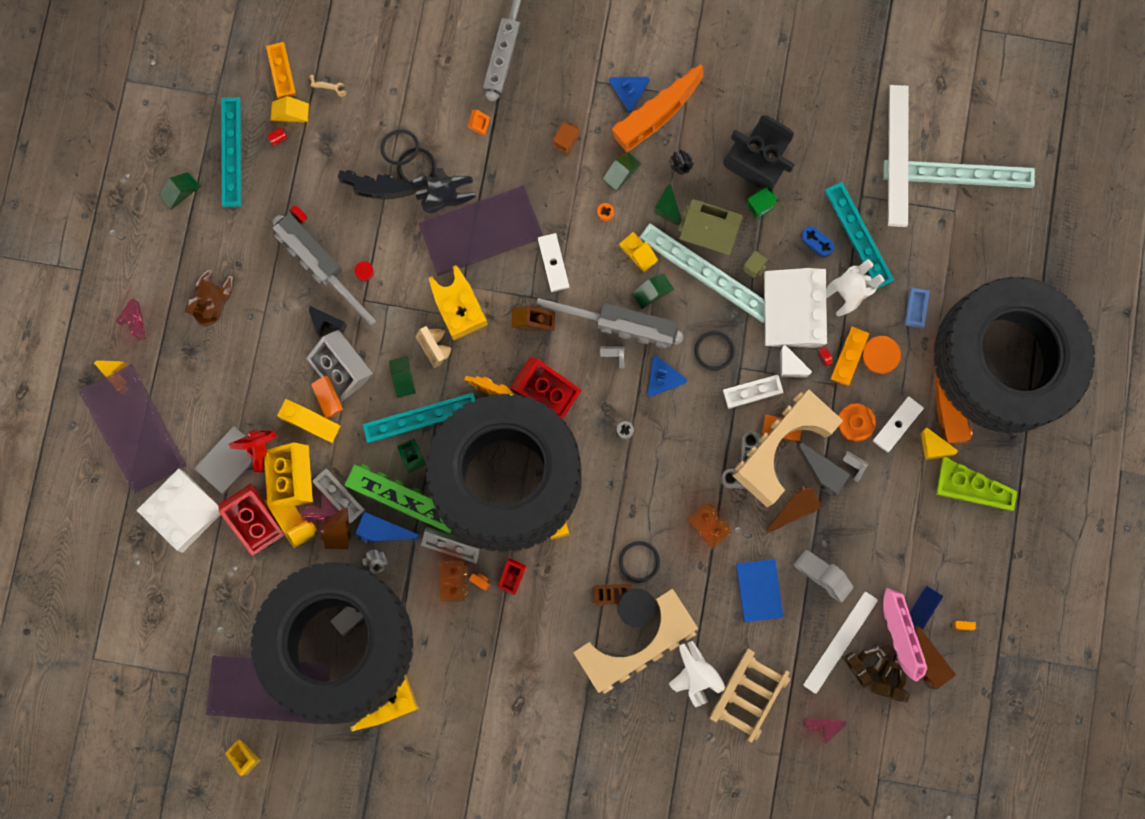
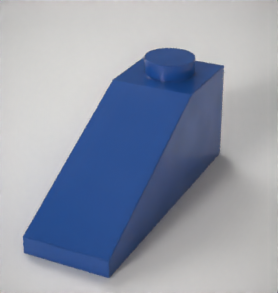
M364 512L355 533L360 536L359 540L368 544L370 541L377 543L419 540L420 535L366 512Z

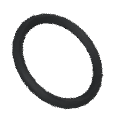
M394 130L387 134L381 142L382 157L393 165L407 164L416 157L419 151V141L408 130ZM405 133L414 139L415 151L410 158L404 161H393L386 156L384 151L385 143L392 135Z
M415 147L401 154L398 161H402L407 154L414 152ZM419 147V151L427 154L432 161V171L428 177H433L432 172L436 169L435 158L428 150ZM397 165L398 174L401 179L408 180L413 185V181L403 175L401 165Z
M707 332L698 339L695 345L696 359L704 368L709 370L724 369L734 358V344L730 337L722 332ZM719 335L724 337L730 344L731 355L723 365L709 366L700 358L699 345L707 336Z
M635 541L628 544L622 550L619 557V566L622 573L629 580L645 582L653 578L658 572L660 557L657 550L651 544L644 541ZM636 545L648 547L656 557L654 571L644 578H635L629 575L623 565V557L626 551Z

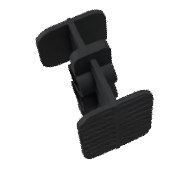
M762 115L750 137L734 130L731 139L735 143L725 156L723 164L731 172L750 181V183L755 184L761 189L767 187L769 191H772L783 171L791 172L794 168V163L782 157L786 148L791 143L794 133L790 128L775 121V119ZM756 144L758 145L759 149L754 150L750 147V145ZM772 153L775 158L769 159L766 154Z

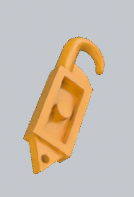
M466 376L464 379L474 386L476 390L487 395L497 394V396H500V394H510V396H513L515 394L509 387L500 384V386L494 384L487 377L481 378L477 376L475 378Z

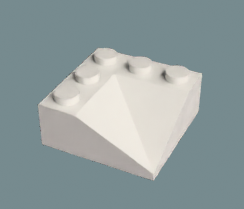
M180 469L137 510L177 551L182 553L221 515L218 511V504Z

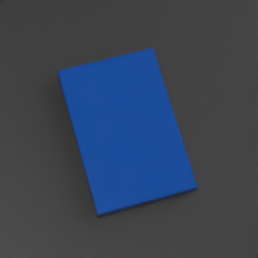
M775 559L736 564L744 622L783 618Z

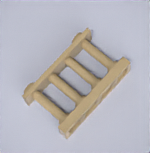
M746 649L711 712L709 719L717 722L718 719L727 721L749 734L747 741L752 743L753 740L757 741L762 732L760 727L781 688H786L790 678L788 675L790 672L784 671L782 675L757 662L756 658L753 657L755 652ZM752 667L777 681L778 683L773 692L747 679L746 675H744L746 668ZM737 685H744L768 699L764 709L762 710L737 696V693L734 692ZM733 702L758 716L759 718L754 727L727 713V710L724 709L727 703Z

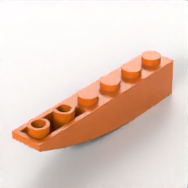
M700 64L696 68L690 69L685 76L675 80L670 87L661 90L655 98L646 101L641 108L631 112L626 119L614 125L612 128L613 137L627 153L659 130L685 104L704 77L703 66Z
M935 371L936 406L942 438L950 445L968 442L972 437V428L968 425L967 418L960 414L961 411H957L952 405V401H949L945 396V391L942 390L938 382L940 379L937 378Z

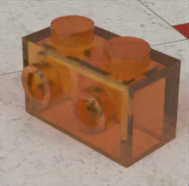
M704 504L687 521L708 546L713 549L731 534L729 531L731 527L725 520L721 521L716 516L718 512L712 505Z
M440 561V601L465 602V597H469V585H465V577H469V566H465L464 561Z

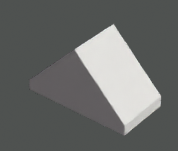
M786 345L781 348L780 377L807 378L812 373Z

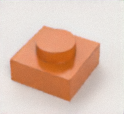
M477 109L472 110L467 127L480 135H485L490 117Z
M480 573L477 576L472 574L469 578L470 582L484 591H487L490 587V584L487 583L488 578Z

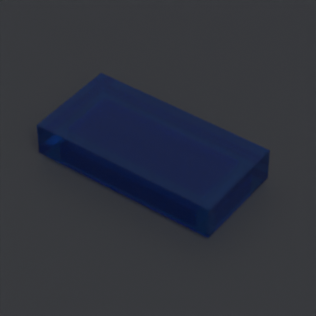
M925 586L909 612L912 623L924 629L942 600L943 595L929 586Z

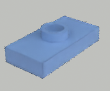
M910 288L905 326L925 327L930 290Z

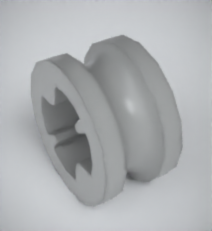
M627 421L620 422L616 429L617 435L621 439H629L634 432L633 425ZM622 426H625V428L626 426H628L630 428L628 430V435H625V433L624 435H622L620 433L622 431Z

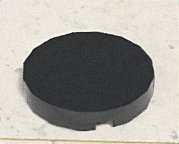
M632 588L620 596L617 603V612L624 624L631 627H643L653 620L656 613V603L654 597L648 591Z

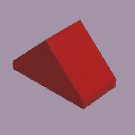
M508 558L498 588L515 595L526 573L527 566Z

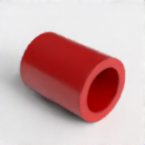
M282 127L267 134L273 146L287 139Z

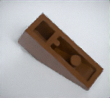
M806 486L795 490L796 494L791 497L766 529L767 534L822 508L812 487L806 488Z
M915 627L914 629L927 665V670L922 680L927 687L939 689L956 674L922 629Z

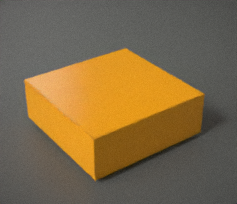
M953 621L952 629L973 631L976 629V622Z

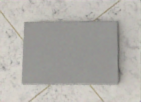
M235 426L194 468L223 495L252 464V458L247 454L246 449H230L228 443L245 437Z

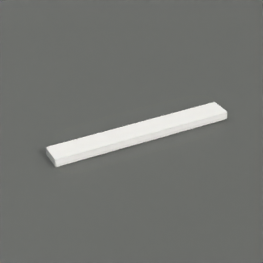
M890 85L888 226L907 227L909 86Z

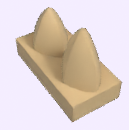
M426 326L421 328L415 337L433 368H436L448 358L451 348L436 344L444 336L445 330L428 329Z

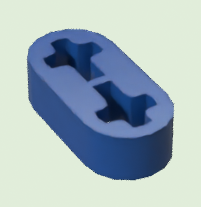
M814 227L804 229L801 235L804 244L821 257L831 255L834 250V244L829 238ZM812 232L814 236L808 240L806 233L810 234ZM827 244L829 251L825 250L823 252L821 245L825 246Z

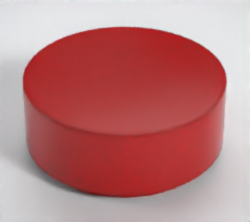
M294 205L289 210L299 223L303 224L307 220L306 214L298 206Z
M361 261L355 266L354 272L359 280L368 281L373 277L374 269L369 262Z
M826 347L818 349V356L823 365L826 367L832 364L833 360Z

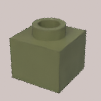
M755 251L744 264L742 270L752 278H755L757 275L761 276L767 269L765 265L768 259Z

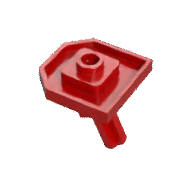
M253 430L247 432V436L228 444L230 449H246L247 454L252 458L253 471L261 473L264 469L263 457L267 456L266 442L273 440L277 435L273 430Z

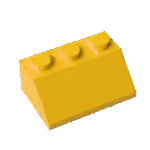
M293 442L267 449V456L264 457L267 506H298L313 502L309 445Z

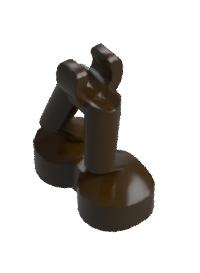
M876 644L862 649L858 656L854 652L849 651L842 658L853 672L859 684L866 688L872 683L870 674L878 673L888 661L886 655L893 650L889 644L881 648ZM875 654L878 659L874 666L864 668L861 662L866 656Z
M895 654L893 661H887L879 675L882 682L872 683L870 692L899 702L908 703L910 694L903 689L906 684V673L901 668L897 654ZM893 669L898 670V682L895 687H891L887 679Z

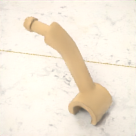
M309 76L312 88L336 90L337 95L340 97L346 95V91H339L340 88L345 87L343 83L335 85L326 82H315L314 76Z

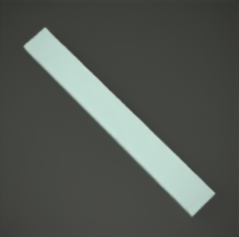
M884 160L883 180H888V160ZM908 161V181L1033 188L1035 168Z
M649 223L639 237L643 243L647 242L650 248L761 322H765L763 298Z

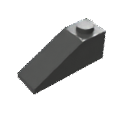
M801 442L797 449L818 485L822 487L821 490L829 496L832 494L836 496L850 474Z

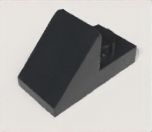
M312 306L309 307L314 328L319 337H321L326 325H328V329L334 332L337 330L345 331L347 325L344 321Z

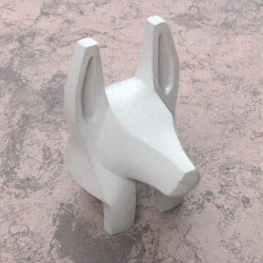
M869 259L860 266L849 267L841 277L834 279L826 288V298L838 291L846 301L837 311V316L851 313L860 305L862 300L872 295L877 287L884 282L880 274L873 279L870 276L864 275L874 266Z
M690 641L688 643L690 652L685 644L679 646L685 668L669 685L676 692L689 689V697L695 707H699L701 703L703 705L708 702L703 691L704 689L711 687L715 692L720 693L725 689V686L717 671L705 662L694 642Z

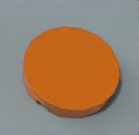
M877 336L869 340L864 346L862 359L864 365L870 371L886 374L898 366L901 360V351L899 345L893 339L887 336Z
M850 404L843 408L838 415L843 420L838 426V430L849 441H864L874 432L876 426L875 415L870 408L862 404Z

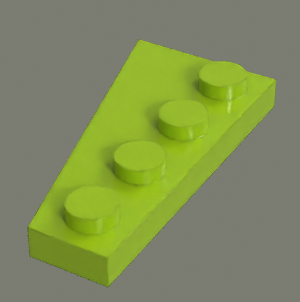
M945 456L942 458L936 495L1014 511L1017 491L995 480L993 481L978 472L976 473Z

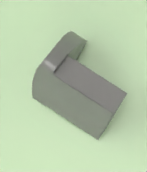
M600 346V357H619V368H625L624 346Z
M846 451L843 461L858 469L853 480L859 482L869 464Z

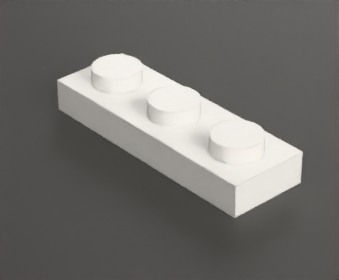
M779 375L723 390L728 409L784 393Z

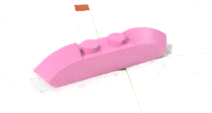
M885 588L883 615L884 619L887 620V627L894 641L893 646L897 651L898 662L903 671L917 682L925 675L927 665L904 595L898 591Z

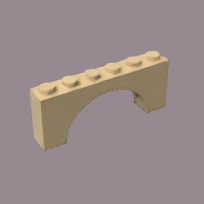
M809 389L804 393L800 392L793 399L795 403L792 407L790 405L787 406L781 413L784 415L781 420L776 419L770 426L772 430L769 434L764 433L758 440L760 442L758 447H752L746 454L748 456L746 461H740L734 468L736 472L733 477L766 507L774 504L785 491L774 471V455L782 438L796 430L813 431L826 438L843 421Z
M673 589L655 600L660 610V626L653 641L641 652L628 657H611L599 652L590 642L573 652L598 693L601 691L603 694L614 688L612 686L613 683L618 680L620 683L630 678L629 673L636 670L638 673L646 668L647 665L645 663L652 659L655 662L663 657L662 652L666 649L672 651L680 646L678 642L683 638L689 640L697 635L695 631L698 627Z

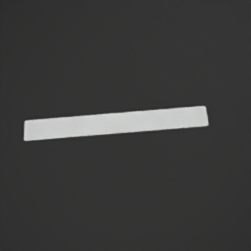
M864 592L805 681L804 686L817 694L878 600L875 597Z

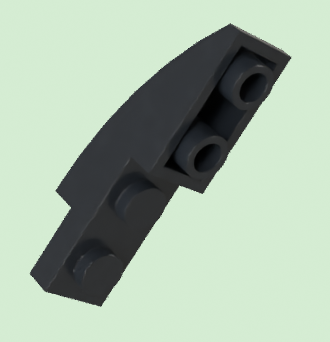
M340 170L338 174L340 183L353 186L355 195L366 198L396 199L413 195L416 191L412 182L404 179L399 181L388 174H378L376 181L367 175H364V177L358 176L351 170H346V172Z

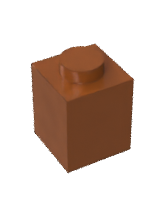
M563 122L553 139V147L570 155L580 137L578 127L573 123L567 124Z

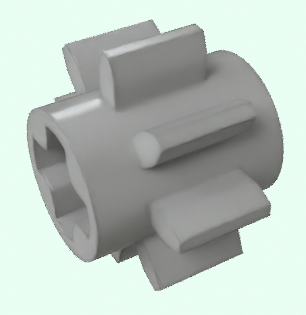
M378 550L369 551L366 553V558L362 559L365 569L373 574L384 571V565L388 564L384 552H379Z

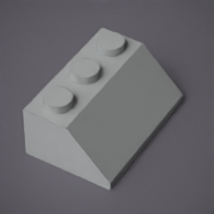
M339 330L323 336L306 358L321 378L329 376L340 402L362 387L373 375Z

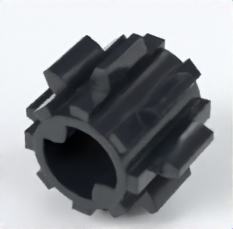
M679 150L675 151L670 157V167L673 172L684 175L693 168V158L690 153Z

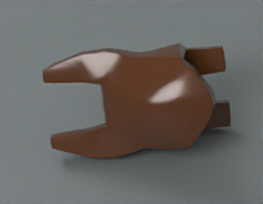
M207 270L197 281L195 291L188 299L185 312L192 314L201 326L206 327L219 321L223 307L233 290V276H228L220 289L210 281L212 270Z

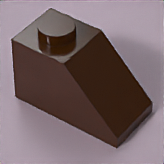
M531 306L512 309L511 328L524 331H555V312Z
M343 508L329 518L325 523V528L321 529V541H324L325 549H348L351 537L348 508Z

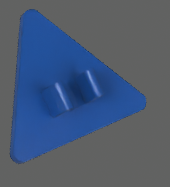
M611 77L609 79L628 112L633 111L650 81L649 77Z
M658 356L653 357L648 388L649 397L687 382L685 377Z

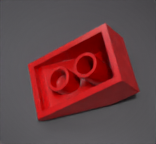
M529 357L510 387V390L524 398L529 397L535 399L536 402L539 401L547 405L548 408L550 407L562 419H564L581 392L580 388L539 359Z
M251 483L218 504L219 513L252 556L285 535L264 500Z

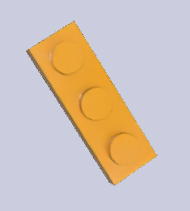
M281 42L266 46L277 98L297 96L285 43Z
M853 326L850 328L830 380L849 386L870 333Z

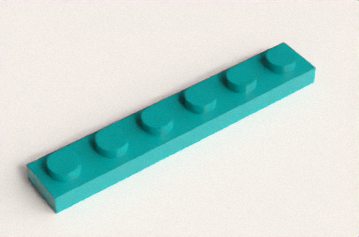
M240 97L221 98L223 208L242 207Z
M843 182L825 189L824 192L861 262L864 263L869 259L874 265L867 271V274L872 279L879 274L883 277L884 282L877 289L892 283L894 279Z
M474 393L362 424L367 443H373L442 423L449 416H452V413L458 408H463V405L471 401L472 403L475 402Z

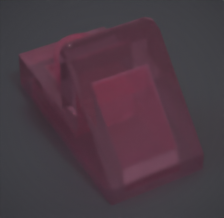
M130 299L117 318L116 323L121 326L130 324L129 330L132 336L138 340L146 339L140 303L135 299Z
M321 494V509H318L317 506H306V509H301V517L303 521L328 520L339 510Z
M803 718V726L808 727V731H820V728H823V744H826L846 725V721Z

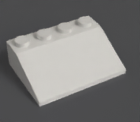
M802 268L764 272L765 346L783 347L786 345L787 347L821 348L827 344L826 269Z

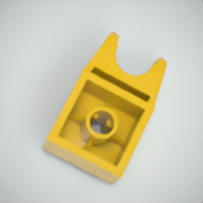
M456 265L452 267L455 280L448 287L440 286L433 276L429 277L437 307L453 341L488 325L471 286ZM460 311H465V316L463 317L458 314Z
M404 676L405 680L401 687L398 686L397 688L398 691L395 693L397 699H394L395 703L388 701L383 707H378L379 710L371 715L367 714V717L362 718L354 726H351V731L380 725L418 710L419 708L407 676Z

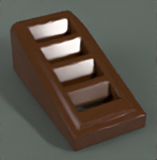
M632 584L593 585L594 606L617 604L619 600H615L614 589H618L620 598L623 594L622 588H626V591L632 589ZM607 589H611V600H607ZM599 590H603V601L599 600Z

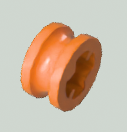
M609 203L601 204L597 209L599 218L603 221L611 220L614 217L613 206ZM603 208H605L606 210H611L609 211V216H606L605 214L601 215V213H603Z

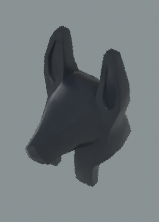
M436 168L432 172L433 178L425 176L413 179L414 188L427 186L426 190L415 192L417 200L423 199L421 205L427 213H435L447 206L463 204L476 197L475 192L457 193L456 188L473 183L471 176L449 177L445 174L443 168Z

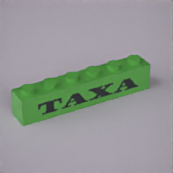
M354 464L344 486L452 535L451 529H448L438 515L431 495L429 498L423 496V491L413 487L410 490L405 487V483L395 479V482L388 480L389 476L378 471L375 474L370 472L371 468L364 464H360V466Z

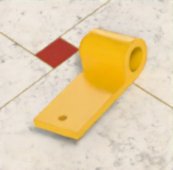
M295 506L268 507L293 548H297L315 537L317 530L311 521L309 523L306 520L304 521Z

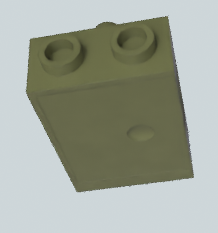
M692 199L690 206L686 205L683 213L686 219L681 221L678 230L681 231L680 239L730 255L743 215Z

